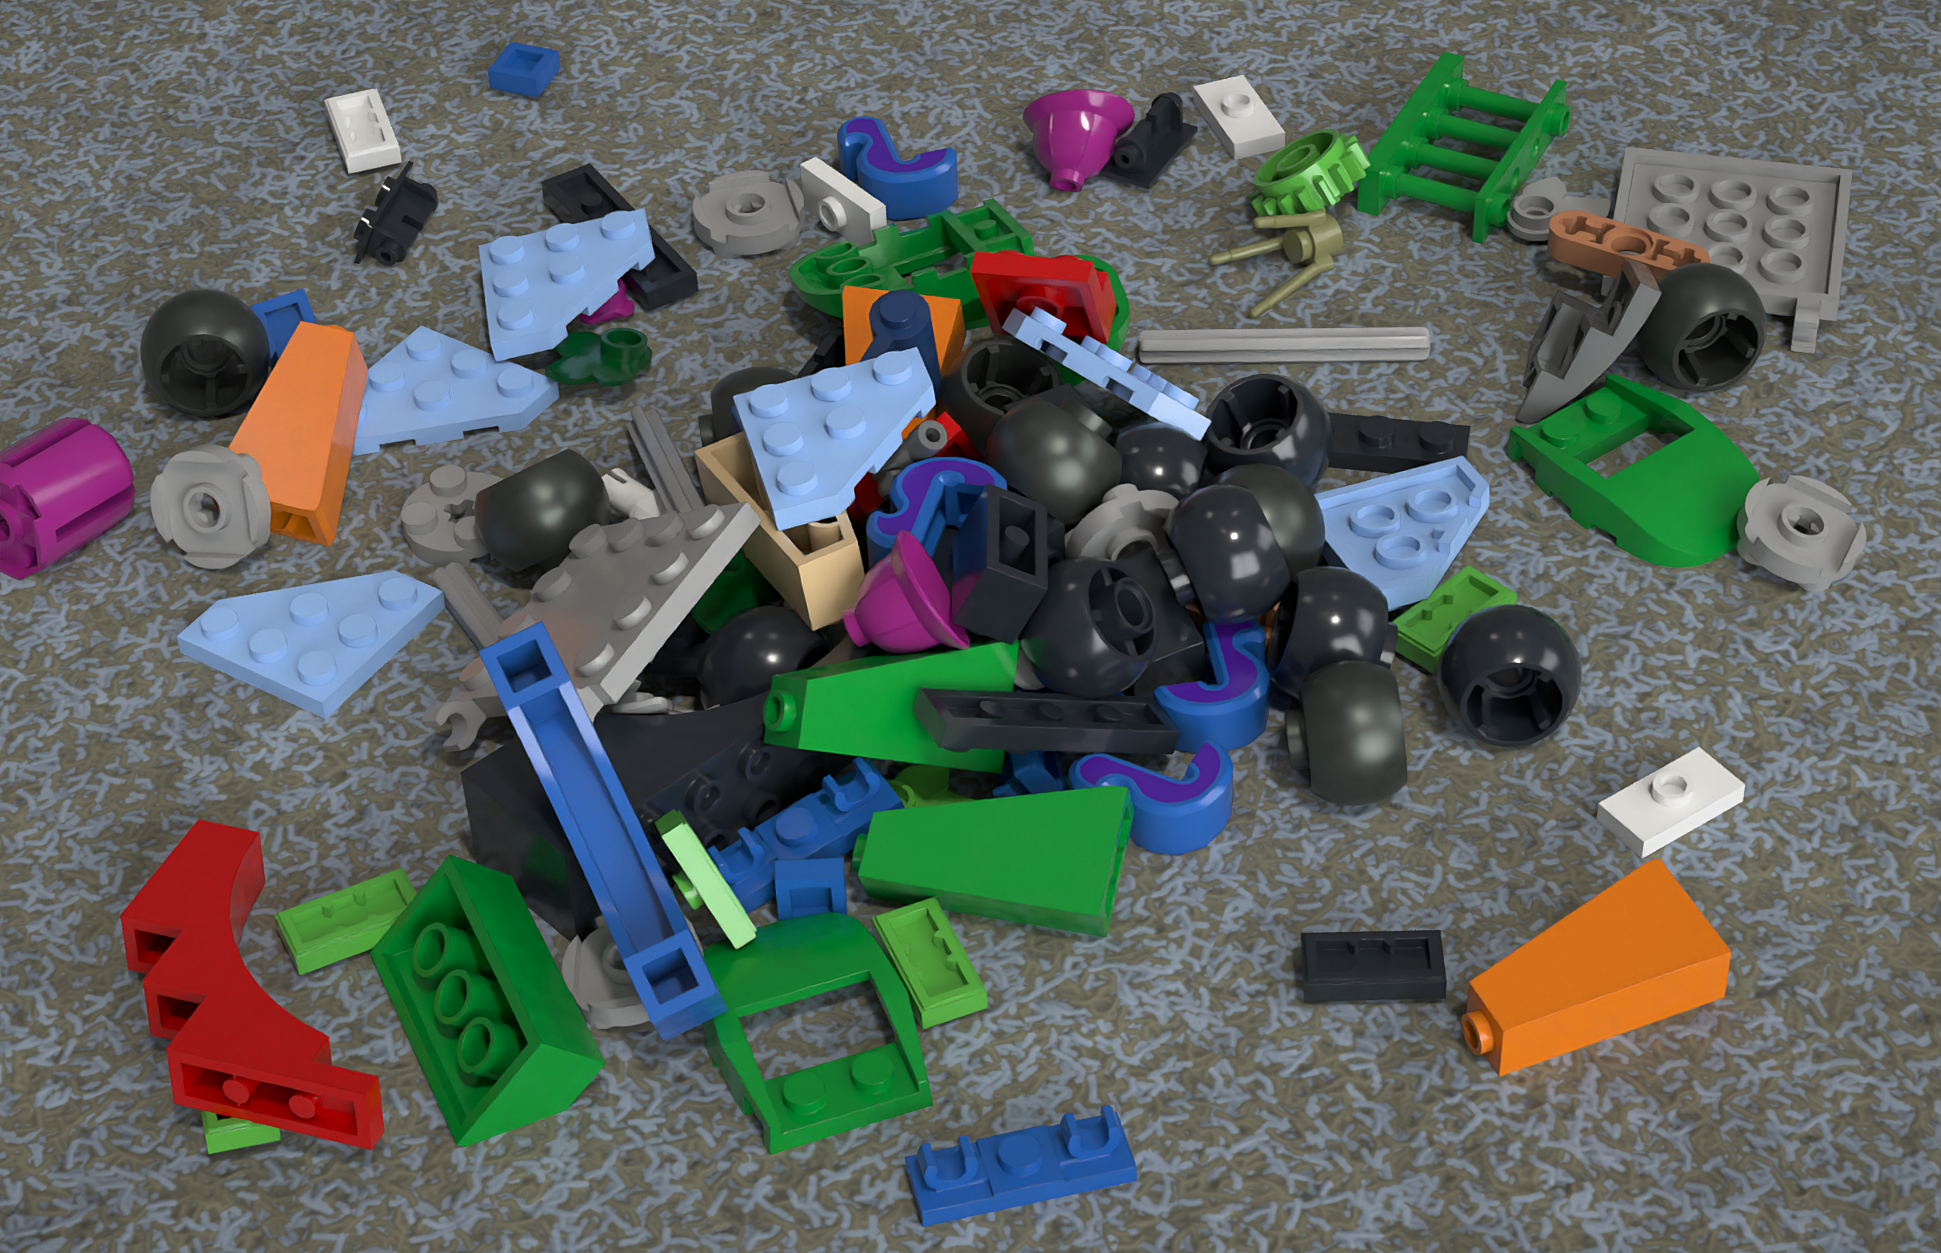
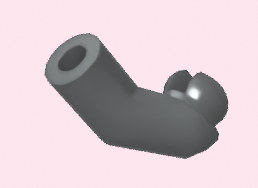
M926 420L903 440V443L876 474L872 473L873 481L878 483L877 492L881 498L890 500L889 491L892 479L906 466L934 457L946 445L948 435L942 424L933 420Z

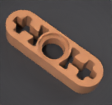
M1563 211L1554 215L1549 223L1547 248L1553 258L1616 278L1626 257L1647 265L1655 280L1680 266L1691 263H1710L1709 253L1696 244L1585 211ZM1629 251L1638 253V255H1625L1617 252Z

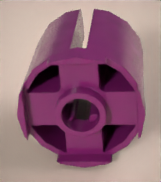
M65 417L53 421L0 451V572L14 579H24L32 573L44 570L124 521L134 505L136 493L133 485L134 476L129 459L110 433L99 425L90 423L87 419Z

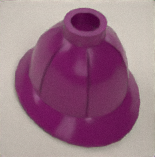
M1073 89L1051 93L1034 100L1024 109L1022 118L1025 125L1033 133V146L1036 157L1042 167L1051 174L1050 185L1060 191L1080 192L1084 181L1095 177L1107 164L1115 147L1116 140L1130 129L1135 114L1129 102L1117 94L1104 90Z
M900 530L895 537L891 553L879 560L864 577L857 591L855 606L843 612V620L851 639L858 647H863L872 642L887 653L898 654L923 651L939 643L953 648L969 649L970 641L965 627L952 623V597L933 560L912 533Z

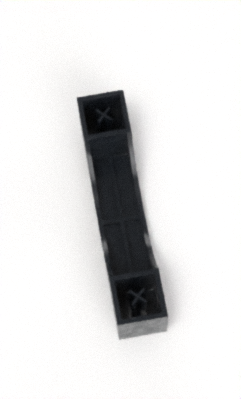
M1007 487L1008 491L1018 494L1009 487ZM890 500L883 502L865 514L866 525L869 516L875 511L891 514ZM1047 513L1048 568L1055 563L1065 560L1064 523ZM946 524L932 560L952 597L953 538L959 528ZM966 629L968 637H982L994 639L989 636H980L974 634L968 629ZM848 633L828 655L810 668L885 654L887 652L872 642L863 647H858ZM771 689L732 704L707 710L653 716L618 715L598 712L593 721L596 732L671 889L676 884L672 875L683 868L661 837L655 825V822L673 809L676 812L680 810L705 850L707 851L710 847L715 846L718 852H721L740 840L737 833L738 830L745 827L753 831L757 826L777 815L804 795L816 793L822 788L824 777L829 774L831 777L853 763V760L858 756L763 743L766 728L763 720V707ZM517 736L460 773L476 862L484 867L512 876L529 909L568 941L572 942L578 934L581 942H583L589 934L598 929L594 919L600 916L602 912L519 736Z

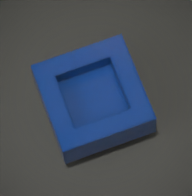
M510 42L488 69L490 88L538 97L561 69L559 51Z
M844 857L775 861V889L779 921L816 913L832 912L848 915Z

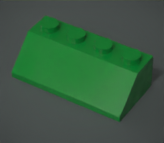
M449 854L371 950L370 955L457 1145L466 1147L566 1111L606 1062L513 877Z

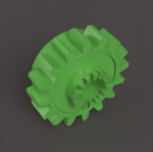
M1334 129L1318 130L1294 140L1268 158L1254 175L1253 182L1256 191L1251 193L1249 198L1259 217L1305 214L1320 208L1326 211L1325 205L1332 208L1334 204L1341 200L1340 198L1344 196V193L1351 192L1354 189L1353 182L1366 176L1364 169L1370 166V162L1354 134L1347 137L1344 132L1338 134Z

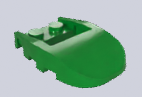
M993 198L983 201V206L953 214L950 210L926 215L928 226L899 233L894 223L873 229L874 241L859 247L853 241L844 240L823 247L797 260L790 267L788 274L793 289L804 302L826 314L843 319L842 293L845 285L887 291L903 289L914 291L919 295L960 299L961 306L979 297L970 273L975 251L997 253L1001 250H1013L1025 256H1035L1031 234ZM960 252L964 256V267L939 276L934 266L926 268ZM910 273L912 284H908L901 275Z
M1612 373L1606 376L1604 387L1531 427L1523 429L1516 425L1510 428L1506 456L1512 462L1523 457L1536 470L1534 483L1548 497L1556 495L1571 509L1570 518L1586 530L1597 526L1617 537L1616 546L1631 555L1656 565L1690 567L1713 561L1737 547V542L1740 538L1737 529V516L1750 489L1760 481V478L1752 463L1720 429L1687 402ZM1650 429L1662 435L1670 431L1680 437L1607 479L1587 466L1588 463Z
M832 912L797 916L757 927L755 932L757 937L737 950L727 937L710 945L703 951L704 959L728 1008V1011L703 1023L706 1036L705 1048L713 1067L720 1069L731 1087V1096L744 1116L755 1113L763 1125L764 1146L770 1155L933 1106L929 1080L908 991L883 950L858 919L850 915ZM870 979L895 1032V1042L763 1081L738 1018Z

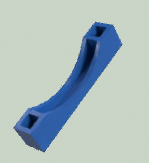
M543 621L478 651L575 852L651 1023L665 1042L728 1011L718 986Z

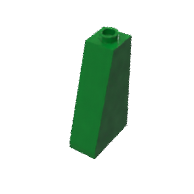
M969 637L970 646L967 650L939 643L926 650L909 654L885 653L773 675L771 691L763 707V720L766 726L763 743L797 749L1002 774L1004 750L971 749L968 752L959 753L939 748L915 715L913 709L920 688L1013 692L1019 642L1014 641L1013 645L997 639Z
M1110 785L873 812L868 834L860 833L857 837L853 851L852 869L854 873L858 874V878L870 898L913 904L936 897L942 910L1107 938L1135 810L1128 787Z

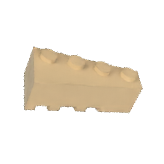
M743 431L694 451L706 504L723 506L748 502L762 520L741 547L756 568L795 612L799 614L812 631L844 621L843 612L855 606L858 588L865 577L858 541L846 510L837 516L778 531Z

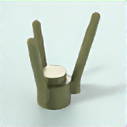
M1320 208L1305 214L1256 217L1253 220V225L1256 228H1290L1285 231L1283 236L1212 254L1209 256L1208 262L1210 265H1218L1284 248L1287 257L1292 262L1308 265L1249 309L1248 317L1256 319L1316 275L1334 269L1335 265L1332 257L1340 254L1343 246V237L1340 226L1332 215L1325 213Z

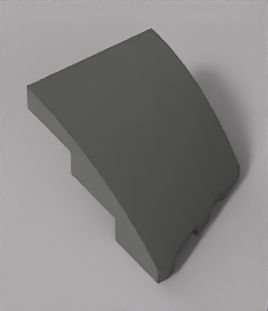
M1626 257L1600 308L1557 290L1531 340L1528 364L1522 383L1524 387L1530 389L1517 410L1516 419L1531 425L1552 414L1594 382L1626 349L1647 320L1662 294L1647 265Z

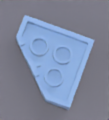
M645 208L630 212L615 211L599 219L577 224L562 223L545 231L518 237L504 236L492 243L478 245L490 344L495 361L553 349L568 336L565 326L577 315L583 313L590 316L619 291L617 280L630 268L641 271L655 259Z
M1013 307L1002 329L1033 348L1043 351L1046 355L1095 384L1110 390L1113 394L1163 423H1169L1182 428L1199 441L1201 440L1211 421L1194 411L1199 399L1137 363L1131 373L1127 372L1133 361L1088 335L1085 336L1081 345L1063 336L1062 333L1067 324L1038 307L1034 308L1030 316Z
M420 326L368 369L352 454L362 455L380 452V444L415 439L416 446L463 439V431L494 426L499 427V433L524 429L560 397L558 382L510 361H495L493 354Z
M917 347L900 352H887L877 358L840 368H827L816 374L780 384L763 385L753 391L733 396L737 416L778 531L842 514L855 499L854 487L867 472L876 474L903 443L901 434L903 429L914 417L923 419L936 404L933 384Z
M1459 456L1314 494L1322 510L1325 524V543L1321 555L1330 566L1342 567L1359 573L1379 587L1387 598L1388 612L1395 611L1403 605L1428 599L1488 509L1489 484L1464 456Z
M392 570L220 599L177 636L180 653L326 719L444 610L446 606L442 590Z

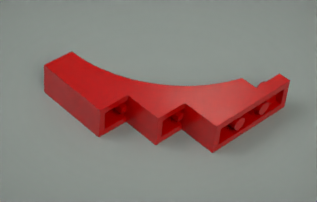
M198 819L120 915L128 969L147 974L142 981L150 1035L172 1040L166 1048L174 1104L372 1150L385 1132L379 1076L333 1066L329 1036L300 1021L277 1004L258 985L245 966L238 951L244 924L252 906L266 884L260 832Z

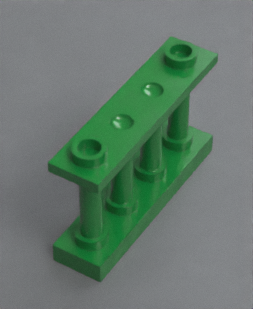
M1443 52L1368 154L1370 166L1364 169L1366 176L1358 180L1357 211L1379 216L1390 199L1397 200L1402 195L1474 214L1472 242L1483 244L1495 226H1504L1512 200L1555 136L1562 138L1565 135L1572 112L1571 106L1565 104L1567 82L1556 79L1539 104L1469 86L1468 80L1463 79L1464 56ZM1464 107L1526 124L1521 132H1516L1452 116L1451 113L1453 110L1460 112ZM1442 136L1506 153L1501 161L1497 162L1431 145L1430 143L1433 139L1440 140ZM1423 165L1484 181L1485 184L1479 192L1411 175L1409 172L1411 169L1418 170Z

